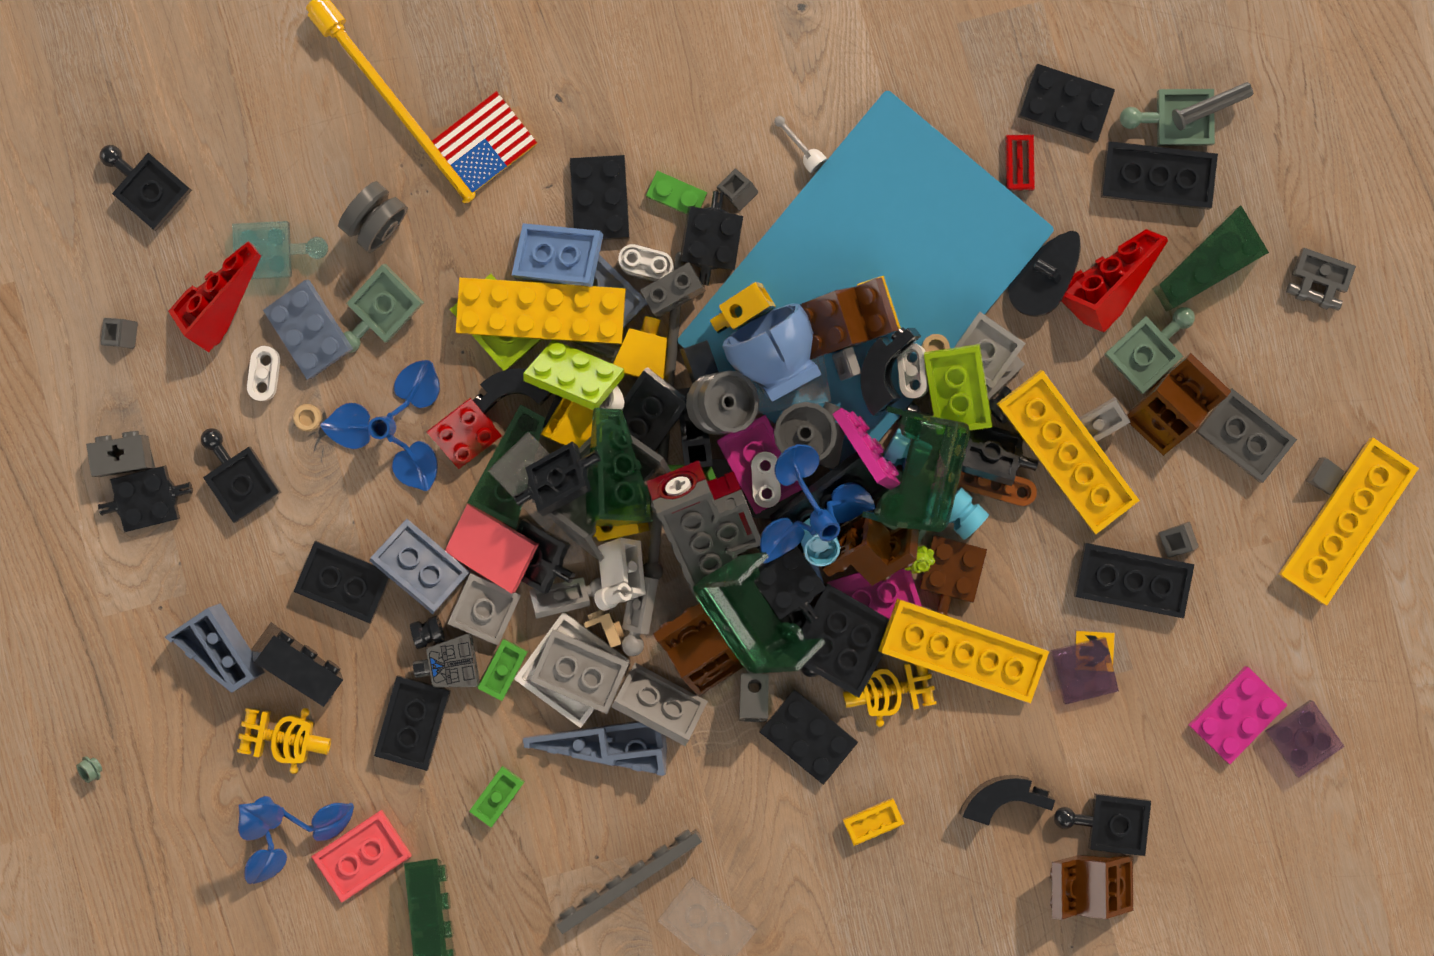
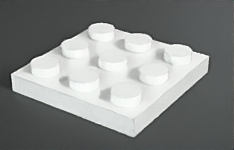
M562 612L514 680L581 728L594 711V708L530 681L552 630L559 631L626 661L630 660L613 647L611 648L608 643L567 613Z

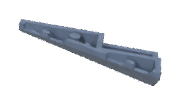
M639 721L523 738L524 748L543 750L553 754L572 756V758L611 766L626 767L635 771L655 773L659 776L666 775V736Z

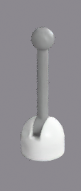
M777 116L774 119L775 125L781 127L804 153L803 164L810 173L817 171L827 161V158L819 150H808L785 124L784 117Z

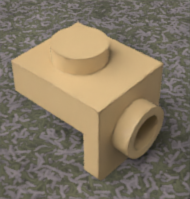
M599 610L587 615L589 620L584 622L585 628L601 622L610 647L622 644L621 637L625 636L620 621L614 622L611 612L604 614L603 610Z

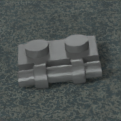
M1302 248L1292 275L1302 278L1301 284L1297 285L1290 282L1286 293L1295 295V299L1301 301L1309 300L1315 302L1323 309L1332 308L1339 311L1343 301L1334 298L1336 290L1342 293L1348 291L1356 266L1310 249ZM1312 282L1325 286L1324 293L1311 290Z

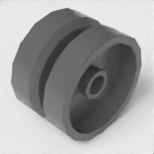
M377 181L370 183L353 199L338 223V227L348 236L358 235L357 243L369 253L378 249L393 234L408 210V207L398 198L388 199L389 191Z
M723 371L698 378L691 385L687 394L686 408L690 420L696 428L704 433L714 435L735 433L745 430L753 423L758 413L759 397L756 387L748 377L736 371Z
M802 402L793 404L780 414L776 420L773 434L775 444L781 454L796 444L808 445L817 451L819 459L822 460L828 456L834 447L837 430L834 419L826 409L815 403ZM802 428L810 430L809 438L805 439L800 436Z

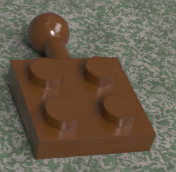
M933 535L929 549L934 551L933 558L935 563L930 565L928 571L923 572L919 589L941 594L937 612L947 615L951 598L974 603L987 549Z

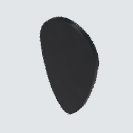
M1068 231L1048 241L1035 253L1008 287L1009 299L1017 311L1027 316L1038 317L1052 312L1060 304L1069 288L1080 258V235L1076 231Z

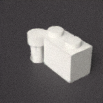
M618 538L598 546L604 559L601 562L599 561L602 588L595 593L594 599L597 607L605 611L616 607L620 602H626L646 595L641 541Z

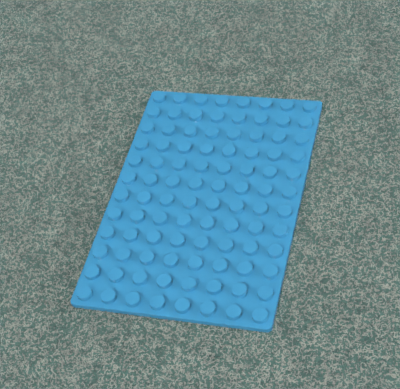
M885 91L679 336L678 343L683 348L707 340L718 371H736L727 360L722 347L725 339L736 330H733L730 326L718 334L712 326L710 319L722 312L719 308L720 304L754 282L762 283L776 305L772 309L774 310L788 304H802L832 291L855 287L859 283L884 276L900 327L905 329L915 328L921 335L915 344L922 346L923 341L928 336L940 334L948 340L950 348H954L979 311L985 315L1050 237L1054 228L891 91ZM741 306L735 309L737 317L742 315ZM895 332L882 337H888V339L892 342L893 340L891 339V336ZM879 338L853 347L860 370L862 369L866 354ZM842 350L812 359L822 375L773 402L762 392L759 384L751 380L756 387L759 397L758 410L763 415H766L774 424L780 414L793 404L810 402L823 407L825 402H829L848 412L853 411L858 417L861 416L870 428L866 432L872 439L876 438L878 442L914 398L906 397L900 390L898 362L896 359L892 368L891 378L893 386L901 398L881 415L872 416L862 396L861 374L843 381L839 378L832 355ZM915 352L910 355V361L913 363L917 360ZM914 380L912 383L914 390L920 387L918 380ZM846 434L844 435L839 464L856 452Z

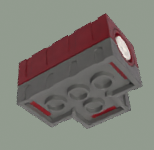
M698 460L646 481L657 516L662 523L693 596L745 575L738 554L752 547L760 546L761 537L734 471L718 479L715 478L707 481Z

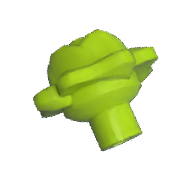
M918 546L917 560L910 567L905 568V570H911L913 574L928 571L930 565L935 563L933 558L934 551L932 549L927 550L926 546Z

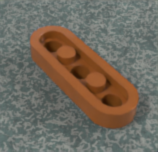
M957 469L955 473L956 484L965 491L1014 505L1027 506L1035 500L1037 495L1035 484L1029 479L1015 476L1012 486L1000 483V487L997 490H993L990 486L992 480L973 475L972 482L968 483L964 480L965 472L958 471ZM1019 487H1023L1026 490V495L1023 498L1017 495Z

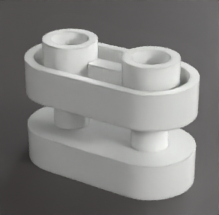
M630 244L623 247L619 253L620 266L630 276L655 282L674 270L671 257L662 251Z

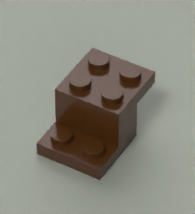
M882 277L855 287L835 290L800 304L808 315L813 330L810 360L838 350L855 347L898 331Z
M1190 353L1160 378L1146 397L1126 415L1130 420L1129 424L1164 456L1194 432L1207 414L1228 397L1231 390Z
M868 511L840 528L837 536L840 554L833 563L823 566L822 570L830 577L838 571L843 572L851 564L871 586L880 581H885L895 572L902 568L910 567L917 560L919 526L912 519L890 532L871 511Z
M700 603L687 608L681 616L673 621L664 623L660 626L659 630L653 633L657 642L667 652L681 678L697 696L702 695L744 667L716 622Z
M1123 854L1111 858L1077 855L1052 862L1050 879L1052 881L1050 906L1053 919L1063 920L1076 915L1109 919L1134 911L1133 855Z

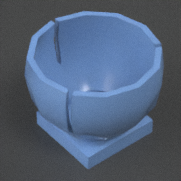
M788 304L753 319L726 338L722 346L727 360L736 372H740L750 380L758 383L762 392L772 402L822 375L817 365L810 360L813 330L808 315L800 304Z

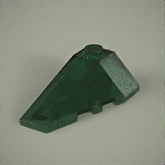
M593 409L590 453L596 450L601 457V461L588 467V481L591 491L586 493L587 525L621 526L652 522L651 495L640 471L642 469L639 460H636L631 445L633 440L622 409Z

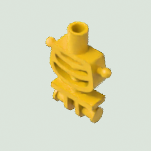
M905 663L903 666L907 681L899 683L896 676L889 669H875L871 678L876 677L881 687H875L874 682L870 678L867 683L871 687L870 690L866 685L859 698L848 691L843 692L845 706L850 708L866 704L868 714L870 716H877L876 725L882 727L884 725L883 716L894 715L898 712L902 693H909L914 710L919 709L916 694L922 693L923 706L937 704L933 696L935 687L928 684V679L933 678L932 673L928 672V668L914 664L918 676H912L910 664ZM880 674L890 676L894 684L886 685ZM922 681L923 687L915 689L914 682ZM895 695V703L893 707L888 709L889 697ZM883 697V706L878 710L879 698L882 699Z
M245 708V721H241V726L246 727L245 733H239L238 738L241 741L237 749L238 753L251 754V743L256 742L253 756L261 757L265 740L271 741V751L275 760L280 763H291V774L298 772L297 763H304L307 760L309 751L328 755L331 747V738L312 735L314 722L306 719L310 713L308 708L301 710L300 717L297 715L283 717L276 724L274 731L273 729H268L271 711L265 710L262 712L259 724L256 723V718L260 710ZM287 721H291L292 723L285 733L281 732L283 725ZM297 725H301L297 735L293 734ZM252 729L258 730L257 736L251 735ZM279 742L280 744L283 743L284 755L281 753L279 749ZM293 745H294V755L292 754V750H291V746H293Z

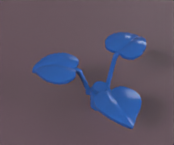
M422 360L410 364L397 376L394 384L395 394L406 400L394 411L388 413L387 416L375 417L370 421V414L366 408L357 403H346L337 408L320 426L333 441L350 449H359L366 446L370 442L371 436L375 439L387 438L389 442L401 446L404 451L398 452L393 459L392 469L395 476L407 486L428 491L432 487L437 475L438 464L436 454L423 441H417L408 447L406 443L395 438L396 423L393 420L394 416L408 407L410 402L417 408H425L432 405L439 396L440 383L434 365L430 360Z
M796 444L789 447L776 461L775 476L784 486H789L798 481L814 508L810 515L811 526L800 521L792 523L788 518H781L770 523L761 535L762 561L764 564L795 548L805 535L803 529L809 531L811 535L817 533L822 541L835 539L840 532L838 523L850 521L864 512L875 509L872 497L861 485L853 482L845 483L833 491L832 501L827 502V510L820 509L802 479L816 471L820 461L819 455L813 447L808 445Z
M269 796L261 797L254 803L239 804V835L244 840H256L265 835L268 843L267 850L256 851L247 861L244 871L245 881L248 884L263 882L278 874L285 866L287 855L283 849L274 850V844L269 829H274L281 824L283 816L308 832L313 831V838L316 841H324L337 836L348 825L354 810L353 803H333L322 807L313 816L312 825H307L286 812L284 807L275 804Z

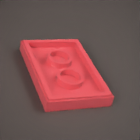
M470 503L466 505L445 551L453 558L512 594L516 592L539 544Z
M380 810L311 857L342 903L410 858L412 854L383 810Z

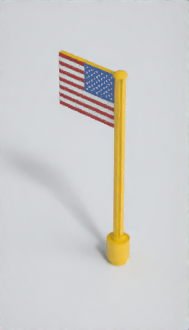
M312 0L306 6V10L309 12L308 17L324 37L331 36L338 40L459 193L463 203H470L475 198V192L537 145L536 140L497 91L431 141L344 31L345 27L343 26L346 19L331 0Z

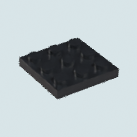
M827 583L825 586L826 590L821 593L813 607L819 618L815 620L810 613L814 622L809 624L806 619L786 656L859 698L884 655L878 650L889 618Z

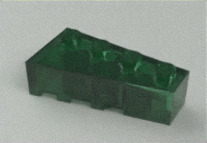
M1240 205L1215 226L1152 289L1167 312L1263 257L1269 251Z
M439 859L404 863L413 956H456L452 939L454 936L453 924L448 910L451 908L449 892H446L444 882L448 881L446 864L442 865V861Z

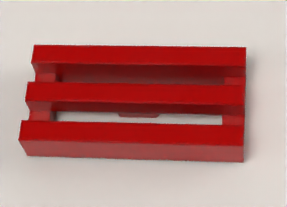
M1006 135V188L1010 191H1034V135ZM1012 141H1016L1017 184H1013ZM1022 141H1027L1028 184H1023Z

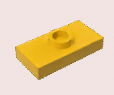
M894 798L842 819L854 846L904 825Z

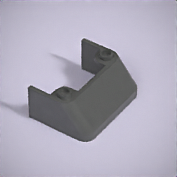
M612 423L601 426L579 448L581 458L595 450L601 457L600 462L587 468V478L591 491L548 514L575 543L600 562L604 559V556L592 540L596 532V525L588 516L625 478L632 483L640 484L646 482L654 473L661 476L671 472L662 456Z

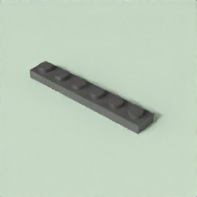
M689 829L683 831L675 837L677 842L668 848L665 844L651 853L653 855L651 859L645 863L643 860H639L629 867L630 873L621 878L617 875L605 884L607 888L600 893L594 890L582 899L584 903L577 908H574L572 905L559 914L561 918L556 924L560 932L564 934L702 843V837L697 829L692 832Z

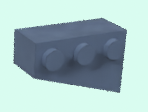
M221 603L205 609L165 636L169 642H174L185 651L186 656L205 668L204 671L231 693L243 688L265 673L262 667L254 663L251 649Z

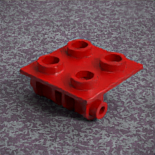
M471 398L426 431L458 469L462 468L502 437L489 417H486Z

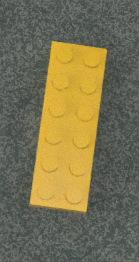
M459 277L456 333L622 345L626 289Z
M1043 370L1038 371L997 403L998 407L1093 533L1097 534L1140 501Z
M1369 438L1278 575L1321 604L1327 606L1419 468L1375 438Z
M898 598L878 650L883 654L1028 703L1032 702L1049 651Z

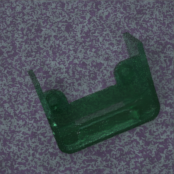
M887 406L886 412L903 416L900 421L901 433L903 437L911 439L899 493H889L882 500L880 513L863 511L862 517L899 528L941 532L948 526L969 441V426L964 422Z
M766 552L740 555L703 577L694 585L693 591L740 663L752 673L799 671L825 644L823 638L805 639L802 630L796 624L780 623L753 582L760 575L759 566L769 557Z

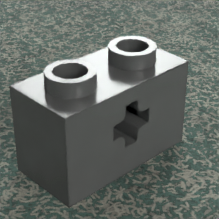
M688 262L642 288L640 291L653 314L659 318L706 290L693 267Z
M139 431L122 433V438L112 439V435L95 437L94 443L86 444L91 477H104L154 468L149 436L139 435ZM120 449L124 450L123 455L116 457L115 452H119Z

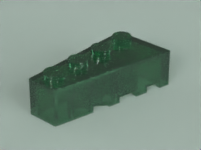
M521 404L518 406L467 503L517 528L522 505H517L514 495L527 489L528 476L525 467L534 462L545 417Z

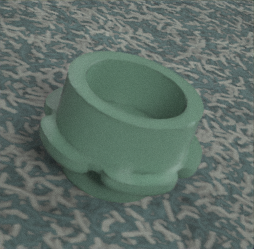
M83 757V761L76 765L81 778L87 783L96 779L99 780L101 778L100 772L102 771L99 761L95 758Z

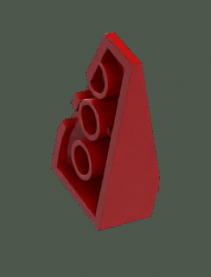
M1148 229L1119 245L1116 253L1106 259L1101 256L1095 260L1096 265L1085 272H1082L1081 269L1077 271L1061 302L1083 324L1104 333L1124 312L1167 244V237Z
M246 242L226 258L218 272L210 271L204 276L206 281L196 288L192 285L168 310L184 337L207 352H210L214 346L218 345L227 333L261 258L260 253L251 242Z

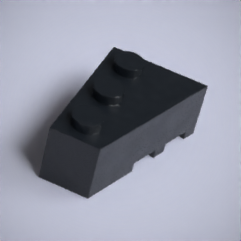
M272 622L252 647L254 663L323 707L343 681L342 674L339 672L341 668L330 660L325 662L317 656L318 653L307 645H302L292 635L280 629Z

